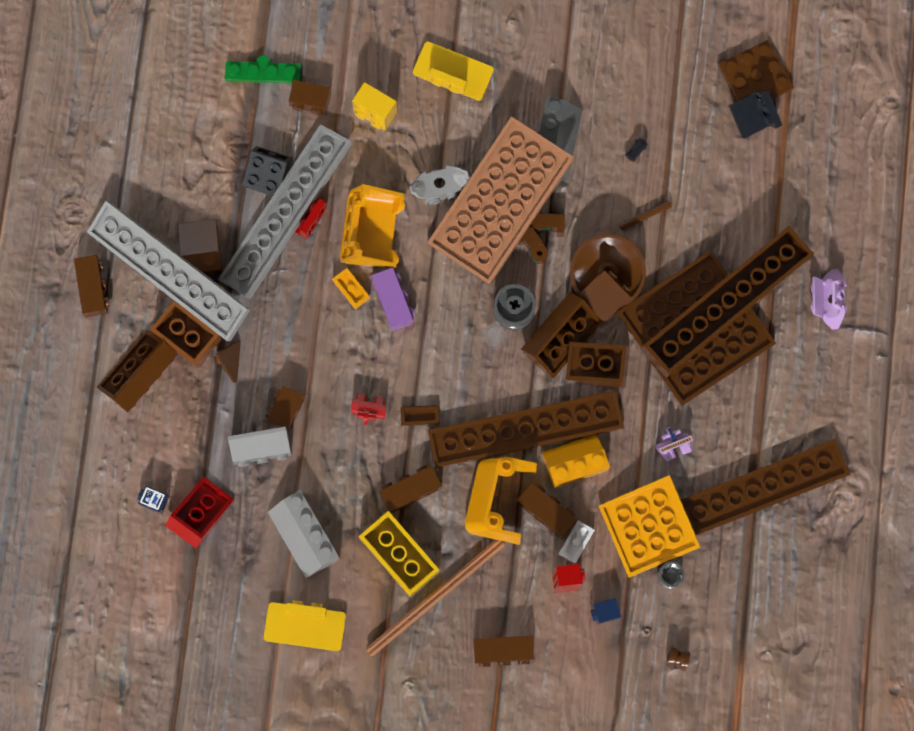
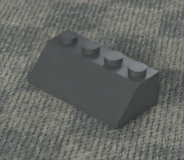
M547 96L539 135L573 156L583 110L566 100ZM570 167L568 168V170L566 171V173L563 175V177L561 178V180H563V181H567V180H568V175H569Z

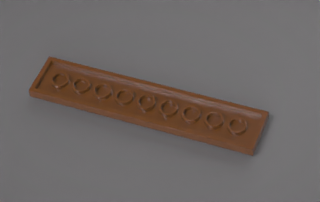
M616 391L430 429L428 430L435 468H441L624 429Z
M833 439L683 498L681 501L697 536L847 477L850 473L836 440Z

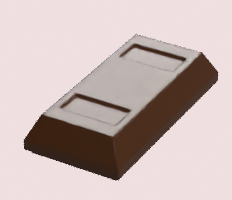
M439 405L400 407L401 426L440 424Z

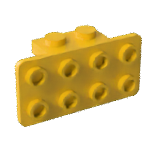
M425 42L413 69L414 76L427 80L435 86H442L453 93H460L477 101L482 100L494 72V68L490 65L431 42Z
M292 600V603L287 604L269 603L263 637L265 641L331 651L341 650L346 620L344 612L327 610L323 608V604L311 603V606L303 605V601Z

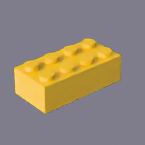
M389 511L359 535L362 543L409 597L413 596L440 572L438 567Z

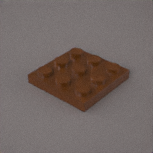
M768 40L718 64V68L736 101L759 89L769 91L772 100L794 89Z

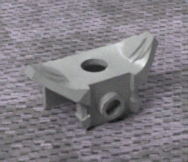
M445 166V169L442 170L435 169L426 174V171L421 173L413 181L409 189L411 194L417 198L424 199L425 204L436 205L443 199H456L461 193V189L470 179V174L468 170L459 167ZM444 179V187L437 188L434 185L435 180Z

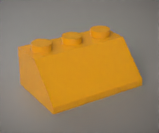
M597 435L588 436L541 452L554 489L610 469L604 448Z

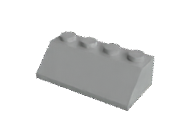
M300 490L283 499L268 511L306 579L340 560Z

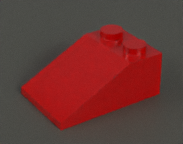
M203 476L173 511L165 526L197 549L232 504L234 498Z

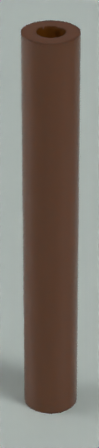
M668 200L618 224L621 231L671 208L672 204Z

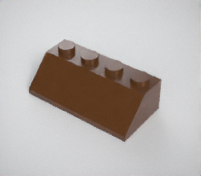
M569 292L521 350L530 361L554 379L568 361L569 342L584 343L602 321L584 299Z
M146 329L97 388L119 407L129 412L135 407L143 394L148 392L149 387L162 375L167 366L174 361L178 353L164 340Z

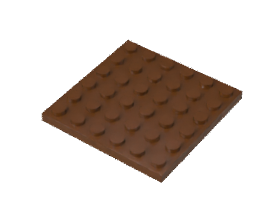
M710 250L617 311L616 314L642 349L644 344L725 279L728 274ZM751 308L667 379L649 358L648 360L682 407L773 347L776 342Z

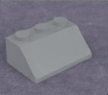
M286 427L228 436L232 461L238 467L249 466V462L257 461V464L269 462L268 459L276 458L277 461L286 460L288 456L292 455Z

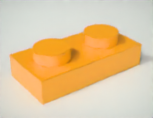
M348 268L332 279L355 310L370 299V296Z

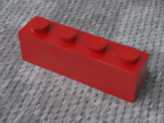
M580 564L556 566L552 573L554 594L578 591L585 580L584 568H580Z

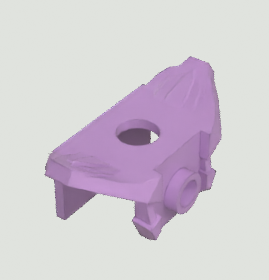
M831 269L823 279L812 277L811 292L813 293L811 310L813 315L823 318L826 325L832 330L840 328L848 308L845 306V287H847V284L838 269ZM830 294H832V303L829 302Z

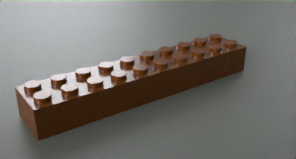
M790 226L786 227L644 344L641 350L667 379L813 257L814 253Z

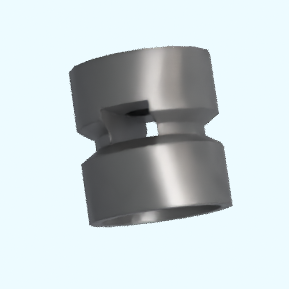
M672 561L665 563L657 572L658 583L665 589L676 588L683 582L685 577L683 567L679 563Z

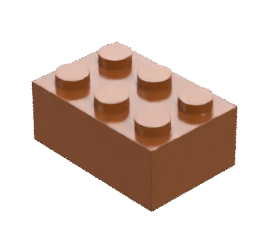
M175 300L150 329L154 335L164 340L176 353L197 369L221 341L219 334Z

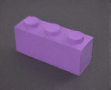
M390 268L371 275L391 331L413 324L412 318L415 317L412 307L407 306L406 300L409 299L405 289L401 290L399 285L402 282L399 273H395L394 269Z

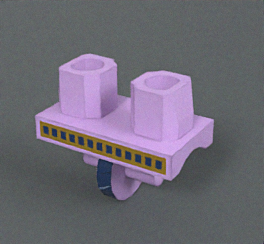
M667 427V434L661 436L664 442L655 445L656 450L661 453L664 460L670 461L675 458L674 448L679 447L681 454L692 452L691 441L693 439L687 432L681 434L679 429L672 431L671 427Z

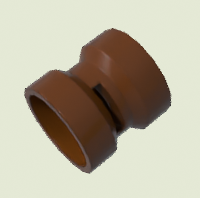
M671 647L666 666H676L680 670L686 671L690 652H680L677 648Z

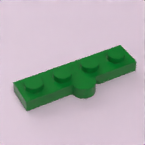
M264 55L259 56L256 62L226 61L225 82L293 84V80L300 81L301 65L295 63H271L270 59Z

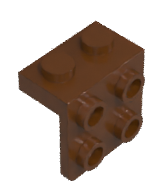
M606 269L579 294V297L584 299L602 321H607L624 303H627L632 298L630 294L632 291L625 284L621 285L617 281L618 277L611 270L607 271Z

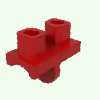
M357 393L356 398L352 399L351 414H357V418L364 419L363 425H368L369 420L376 421V418L385 420V398L377 396L374 399V403L367 402L366 394Z

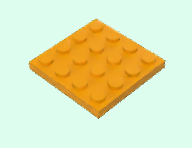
M671 475L599 505L629 578L701 548Z

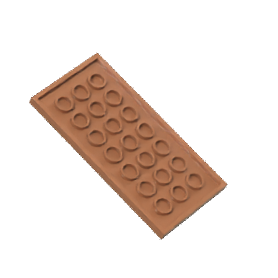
M511 116L427 243L491 285L575 158Z

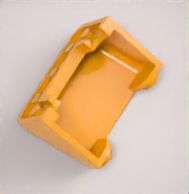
M362 184L349 192L340 252L341 263L380 268L396 267L399 262V255H397L396 250H392L396 215L405 208V194Z

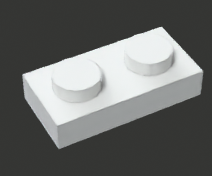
M577 521L558 555L575 564L595 530Z

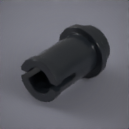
M642 138L635 139L634 145L625 154L632 162H635L642 151L647 149L646 146L648 144Z

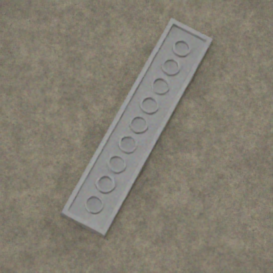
M321 124L319 125L218 278L220 283L248 299L252 298L308 213L311 205L315 202L353 143L349 139Z
M105 201L87 233L226 341H231L249 313L250 308L113 203Z

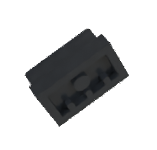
M759 89L729 105L743 139L768 126L775 129L783 126L769 91Z
M256 146L250 153L242 186L273 196L283 181L285 170L290 165L292 157Z

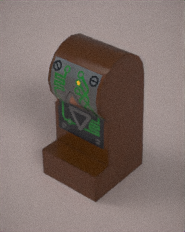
M537 214L530 228L533 227L536 233L552 231L556 232V237H564L565 215Z
M531 227L525 232L518 244L519 246L525 244L531 253L532 261L536 264H542L547 259L548 251L534 228Z

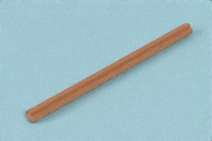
M495 540L371 643L366 648L369 655L374 656L500 551L505 546L504 541Z

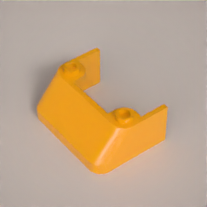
M511 457L482 460L478 464L465 519L466 531L473 535L520 545L521 534L502 530L503 518L500 514L490 511L498 475L508 477L513 475L515 471L536 475L537 463Z

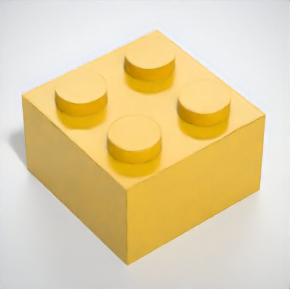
M365 82L352 100L355 116L361 120H368L378 130L383 129L386 131L397 114V101Z

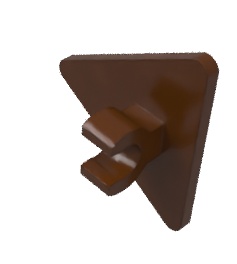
M239 341L234 342L214 356L215 364L222 365L233 383L237 382Z

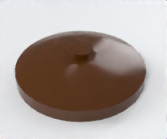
M604 233L587 239L578 247L570 265L571 283L578 296L604 269L607 271L611 270L618 277L617 281L621 285L625 284L632 291L630 293L632 298L621 307L628 305L639 295L646 279V264L641 251L632 241L618 234Z

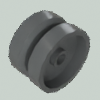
M512 284L505 286L497 293L494 300L493 313L495 320L507 330L516 331L524 329L534 317L536 307L534 295L522 285Z

